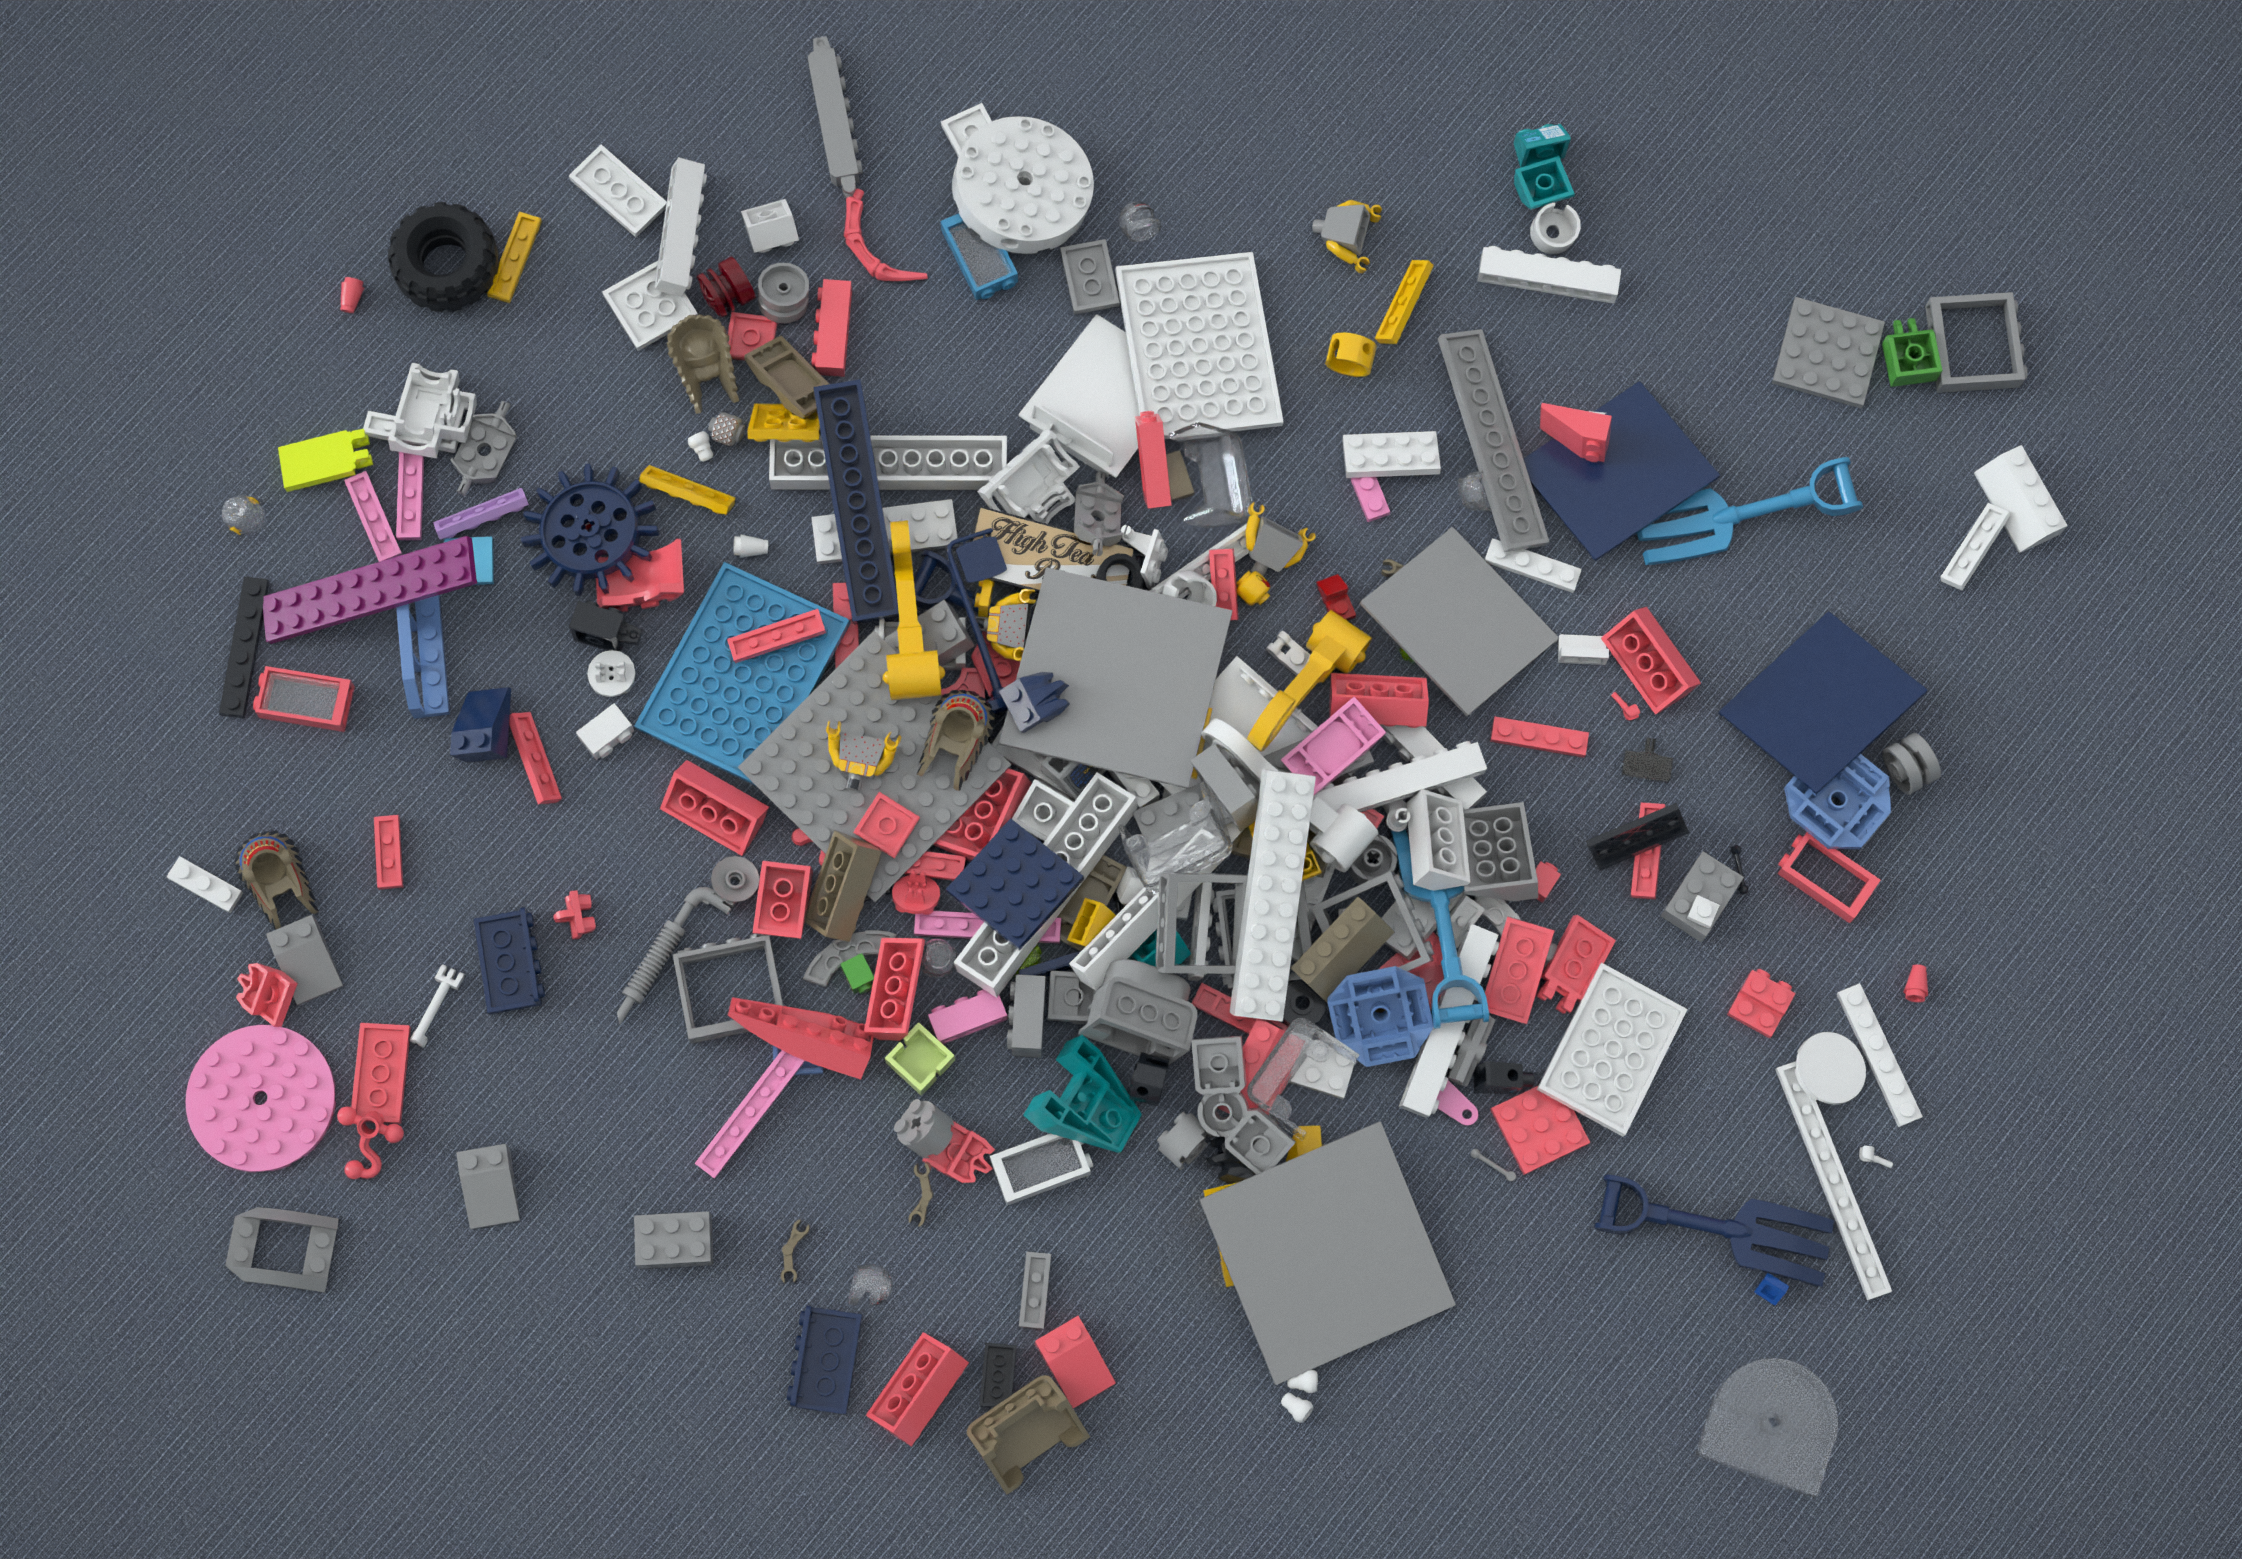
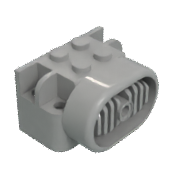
M1127 959L1115 960L1110 963L1103 985L1096 990L1093 1002L1088 1006V1023L1079 1029L1078 1034L1137 1056L1144 1052L1170 1059L1169 1064L1187 1053L1191 1046L1197 1020V1010L1192 1003L1188 1002L1191 991L1190 985L1180 976L1173 973L1158 972L1157 967Z

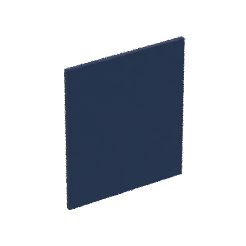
M1640 381L1594 411L1612 416L1610 440L1604 462H1590L1585 458H1581L1554 438L1523 458L1533 487L1595 561L1720 478L1719 472L1714 469Z
M1828 611L1719 711V714L1811 789L1812 792L1818 794L1922 698L1928 690Z

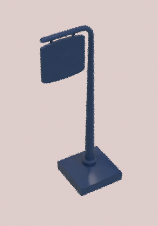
M989 528L951 541L947 546V555L993 688L991 692L993 697L987 702L992 705V711L998 714L1008 710L999 692L1004 687L1001 686L951 551L955 544L963 542L964 545L958 547L956 553L968 583L986 580L1005 572L1007 567L996 537L985 536L993 532V529ZM983 536V538L965 543V541Z

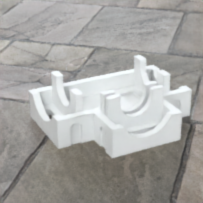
M411 364L388 439L391 451L437 458L438 448L441 445L442 439L466 443L477 401L475 394L462 392L458 389L460 380L457 370L435 373L423 368L420 364ZM466 409L468 410L466 420L463 426L459 428L464 410ZM404 442L412 443V444H418V445H424V446H412V445L406 444V443H404Z
M1045 429L1036 440L1034 439L1023 449L1021 454L1014 457L1002 471H999L988 481V484L981 487L977 492L990 509L1000 511L992 499V496H994L1006 513L1048 524L1056 513L1075 502L1074 496L1063 482L1080 466L1063 450L1055 433ZM1053 448L1056 450V452H1057V453L1060 455V457L1063 459V462H1061V461L1059 460V458L1056 456V454L1054 453L1055 451L1053 450ZM1057 500H1059V502H1057L1048 512L1046 511V510H1048Z

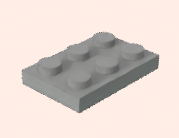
M1106 239L1060 247L1074 315L1120 306Z

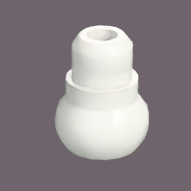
M705 431L688 438V445L694 449L702 462L713 458V452L710 449L711 445L709 443L710 438Z
M1311 1369L1287 1380V1386L1290 1389L1296 1388L1307 1393H1315L1318 1388V1373Z
M1286 1393L1281 1400L1282 1406L1288 1409L1294 1420L1299 1423L1306 1421L1313 1411V1405L1310 1401L1302 1400L1291 1393Z

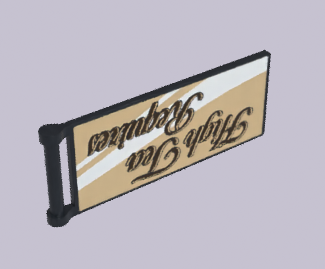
M978 506L976 509L971 534L992 528L993 532L985 536L996 537L1007 567L1005 572L986 580L1020 589L1035 590V593H1039L1046 567L1096 579L1097 571L1102 562L1109 556L1117 553L1127 554L1134 558L1137 556L1141 558V568L1143 566L1145 555L1132 546L1116 543L1110 547L1103 545V554L1097 556V553L1096 555L1092 553L1093 545L1090 542L1080 540L1072 530L983 506ZM983 536L970 539L969 542L981 539ZM1115 564L1107 570L1106 579L1108 582L1129 586L1132 572L1124 565ZM1144 579L1140 586L1142 590L1145 589L1146 585Z

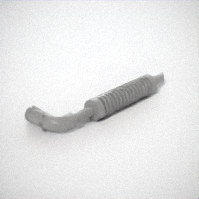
M709 887L696 888L684 899L685 904L673 922L666 921L663 926L665 929H661L662 933L658 934L660 937H656L657 941H654V945H651V949L648 950L649 954L646 953L645 956L647 958H643L644 962L640 963L642 966H638L639 970H636V974H633V978L630 979L631 983L628 982L627 985L629 987L626 986L622 994L626 998L617 1011L620 1025L634 1002L642 1003L644 996L647 995L646 991L650 990L648 987H652L651 983L655 982L653 979H657L656 975L660 974L659 971H662V967L665 966L664 962L668 961L666 958H670L669 954L673 953L672 950H675L674 946L678 945L677 942H680V938L685 934L686 931L681 927L692 909L696 908L700 902L707 905L710 903L728 915L731 911L730 909L735 905L734 902L725 901L716 894L714 889Z

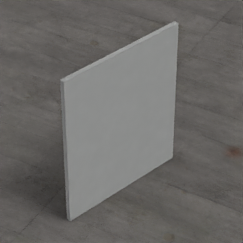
M1453 527L1449 528L1447 532L1360 602V605L1466 716L1471 715L1475 709L1559 639Z

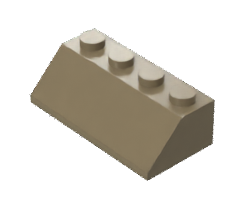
M834 830L807 907L805 923L825 937L850 942L852 934L856 929V922L860 911L863 909L867 891L872 884V877L876 866L879 864L882 851L868 842Z
M1357 897L1297 960L1291 969L1327 1002L1329 995L1347 975L1356 974L1395 931L1362 899Z

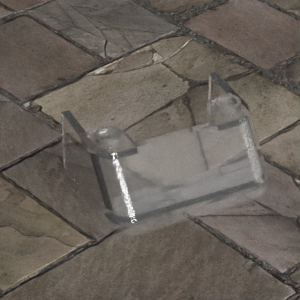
M1196 422L1169 433L1170 439L1184 442L1185 456L1191 461L1198 463L1205 504L1196 508V513L1184 517L1183 522L1203 528L1247 522L1248 517L1251 516L1248 513V507L1252 504L1240 437L1233 431L1202 422Z
M1204 782L1199 784L1204 800L1195 803L1190 809V822L1148 843L1144 835L1131 836L1123 824L1118 826L1125 852L1143 886L1151 894L1159 892L1160 872L1198 873L1227 858L1232 852L1233 845L1221 806Z
M1297 1018L1287 1028L1248 1085V1098L1278 1125L1303 1141L1307 1132L1288 1119L1292 1108L1290 1103L1280 1095L1307 1056L1314 1061L1325 1062L1336 1051L1353 1064H1356L1360 1055L1308 1019Z

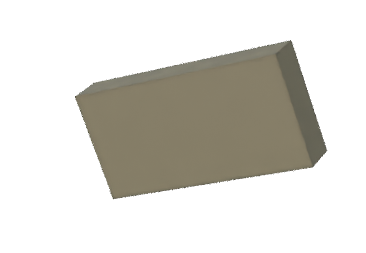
M1180 450L1166 454L1171 501L1193 496L1194 490Z

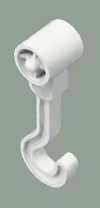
M1214 718L1202 731V737L1209 746L1215 744L1219 750L1224 748L1230 756L1233 765L1238 766L1241 764L1259 783L1261 782L1262 769L1278 771L1243 735L1222 720ZM1313 795L1309 829L1316 836L1310 842V845L1325 863L1345 873L1378 835V830L1366 818L1365 814L1360 813L1350 805L1344 803L1337 811H1334L1320 798Z

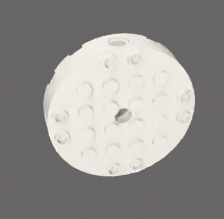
M1021 116L994 120L974 132L966 141L959 154L952 180L953 199L956 201L959 215L968 228H972L980 235L983 241L996 248L1022 254H1033L1048 248L1051 250L1065 243L1082 225L1090 206L1094 189L1090 163L1078 143L1065 131L1051 123Z

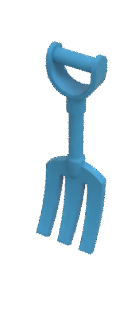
M1842 457L1821 464L1813 472L1809 486L1790 490V493L1738 507H1728L1725 500L1711 488L1697 492L1666 514L1707 508L1708 511L1676 520L1650 524L1637 533L1639 541L1661 540L1714 532V535L1678 545L1646 550L1643 553L1645 565L1682 561L1727 551L1733 536V525L1739 524L1740 521L1791 507L1796 509L1814 504L1822 513L1831 516L1846 515L1862 509L1863 504L1857 500L1848 466L1851 464L1850 458ZM1831 471H1834L1842 505L1825 503L1815 492L1817 481Z
M1390 829L1393 844L1397 851L1401 880H1403L1405 885L1403 887L1404 894L1419 901L1430 902L1431 908L1434 909L1443 958L1441 965L1444 980L1437 985L1431 1000V1015L1434 1028H1440L1441 1024L1476 1019L1489 1022L1488 1003L1483 987L1476 980L1463 975L1461 960L1457 956L1449 905L1450 899L1464 892V886L1433 891L1413 885L1410 842L1406 829L1399 832ZM1463 987L1476 996L1479 1004L1439 1009L1438 997L1446 989Z

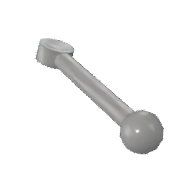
M1472 1149L1471 1156L1473 1158H1479L1505 1175L1507 1181L1512 1182L1515 1180L1516 1174L1514 1172L1506 1171L1480 1154L1478 1149Z

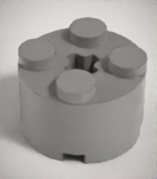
M1377 835L1348 869L1352 879L1361 885L1387 872L1394 871L1397 865L1395 846L1388 838ZM1375 858L1377 860L1376 864L1368 862V859L1372 860Z
M915 1099L911 1102L901 1119L895 1123L894 1131L897 1132V1137L902 1144L920 1157L929 1158L928 1155H938L948 1146L953 1135L950 1131L951 1124L954 1126V1122L950 1116L931 1102Z
M1182 1112L1175 1119L1174 1123L1176 1125L1171 1131H1164L1157 1140L1160 1145L1158 1150L1180 1170L1184 1169V1162L1190 1164L1207 1145L1204 1141L1206 1137L1212 1138L1213 1136L1204 1130L1199 1119L1192 1113L1186 1114L1185 1112Z

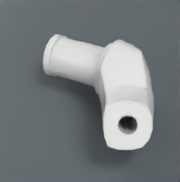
M1403 800L1382 806L1387 813L1386 825L1389 829L1399 832L1408 826L1410 812L1407 813L1406 803Z

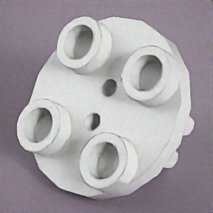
M609 650L601 652L593 658L589 664L587 675L590 685L597 694L616 697L631 690L636 672L633 662L627 655L620 651Z

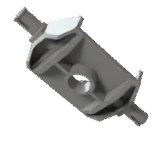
M501 401L497 412L494 414H477L472 416L473 422L470 426L466 443L462 442L454 459H450L453 466L462 476V482L457 490L459 494L466 496L471 484L495 482L517 438L515 431L505 418L511 406L509 403ZM489 446L491 452L487 456H481L479 454L480 448Z
M1100 471L1095 475L1096 482L1078 486L1075 494L1074 533L1080 540L1090 542L1093 545L1092 553L1093 555L1097 553V556L1103 554V545L1110 547L1120 542L1123 532H1120L1121 503L1124 495L1105 484L1106 474L1102 472L1101 475ZM1093 516L1100 518L1101 521L1094 520Z

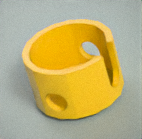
M1345 332L1333 334L1325 364L1329 369L1339 374L1353 377L1368 376L1371 373L1377 346L1375 342L1361 335Z

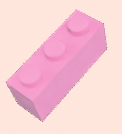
M983 989L977 992L978 996L968 999V996L955 1000V1004L945 1007V1005H941L932 1009V1013L928 1014V1018L936 1039L942 1044H946L1006 1021L1007 1013L1000 996L996 998Z

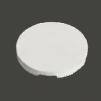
M1822 1032L1815 1034L1802 1043L1797 1051L1795 1073L1800 1086L1812 1099L1827 1104L1840 1105L1858 1095L1865 1082L1866 1067L1862 1054L1853 1042L1837 1033Z

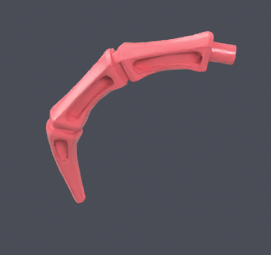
M856 189L852 197H847L844 230L846 245L864 265L869 274L881 281L928 279L927 273L891 268L886 263H881L880 259L872 255L865 245L861 231V214L864 205L861 199L864 191Z

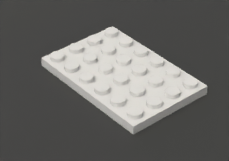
M1601 963L1536 1090L1624 1137L1687 1009Z

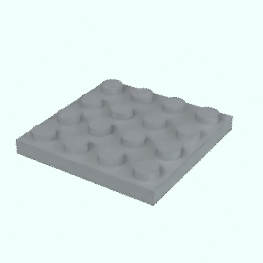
M1795 297L1772 384L1862 409L1885 322Z

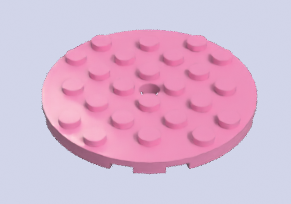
M273 1025L248 1026L235 1030L217 1040L196 1063L186 1091L187 1118L199 1144L219 1162L233 1169L245 1172H272L291 1166L292 1163L303 1156H307L323 1139L335 1111L336 1085L333 1073L319 1049L304 1036L290 1029L274 1027ZM265 1092L267 1094V1101L262 1105H257L255 1103V1095Z

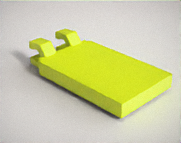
M364 429L352 432L344 430L278 447L285 490L290 492L356 475L355 469L373 465L371 454L369 455L368 449L355 452L353 449L370 445L368 434H366Z

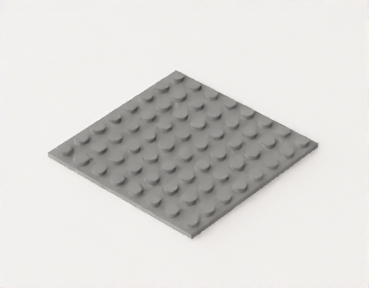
M1046 567L1016 680L1040 672H1053L1051 683L1062 680L1069 685L1059 698L1066 699L1070 705L1049 722L1043 721L1025 733L1019 731L1008 709L999 745L1188 789L1194 768L1190 760L1197 756L1201 733L1204 728L1233 610Z
M873 631L738 768L825 854L827 853L834 830L865 841L853 832L879 792L918 815L920 820L896 858L894 859L883 851L881 852L879 864L876 866L872 877V884L867 891V895L876 903L1012 764L988 742L978 756L977 763L972 765V772L969 773L967 781L963 782L960 791L953 788L955 766L959 756L949 754L940 748L923 776L917 775L918 769L921 766L919 761L931 727L932 710L936 708L935 705L938 700H941L942 696L891 700L889 684H886L882 677L888 671L886 655L898 653ZM830 721L832 729H837L838 721H840L842 726L839 734L843 731L885 740L888 733L891 732L890 739L895 742L900 735L902 738L896 747L893 763L881 775L875 776L874 780L863 778L860 791L846 788L849 775L840 773L839 768L834 766L828 751L827 722Z
M1381 1121L1199 1199L1275 1385L1456 1305Z

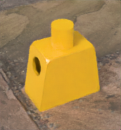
M1085 898L1067 941L1086 947L1116 915L1103 903Z

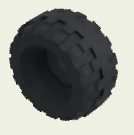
M435 202L434 206L426 207L424 205L417 208L414 214L411 216L408 214L400 221V227L393 231L390 238L391 245L390 249H388V260L391 273L403 294L421 308L422 306L428 307L431 311L436 312L451 309L453 312L461 310L462 306L470 303L473 305L480 300V295L483 292L489 291L493 285V278L498 272L499 254L489 226L486 225L482 217L476 212H471L467 210L466 206L457 203L447 205L446 202ZM456 245L465 250L466 257L464 262L452 273L436 275L424 269V261L427 255L439 246Z

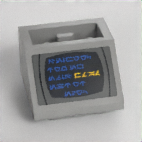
M1050 756L1041 763V772L1074 800L1078 798L1097 772L1103 775L1106 771L1105 769Z

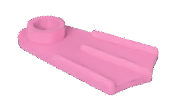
M1448 1080L1444 1091H1439L1436 1100H1439L1437 1109L1462 1125L1474 1124L1478 1119L1477 1108ZM1466 1110L1472 1113L1469 1119H1465L1462 1116V1113Z

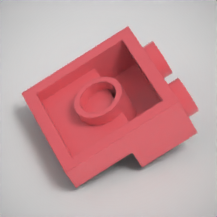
M1757 969V971L1752 970L1748 974L1727 1015L1771 1038L1796 993L1791 991L1792 986L1783 981L1776 983L1769 979L1771 976L1769 973Z

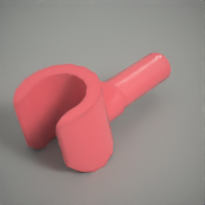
M1616 692L1611 695L1623 709L1626 720H1633L1639 717L1640 710L1636 704L1628 707L1627 703Z

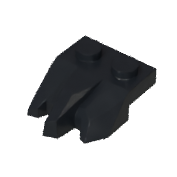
M1217 1137L1210 1140L1212 1147L1218 1148V1153L1206 1158L1210 1166H1222L1218 1179L1228 1184H1233L1256 1175L1225 1148V1137Z

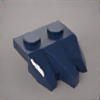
M1040 672L1024 676L999 690L1021 733L1027 732L1043 721L1049 722L1070 705L1066 699L1059 698L1069 685L1062 680L1051 683L1053 672Z

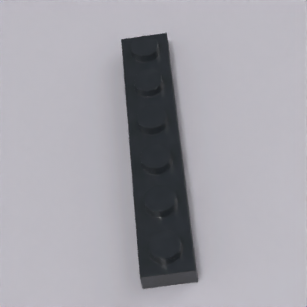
M244 576L219 710L221 716L245 718L263 621V596L267 595L269 588L268 579Z

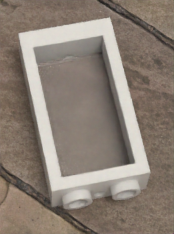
M1048 1134L991 1155L990 1161L1007 1206L1090 1175V1168L1093 1167V1163L1089 1153L1084 1154L1081 1145L1085 1143Z

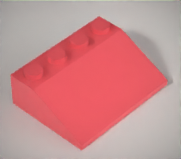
M1008 768L933 845L952 854L965 856L966 860L971 862L1009 819H1012L1032 783L1024 773Z

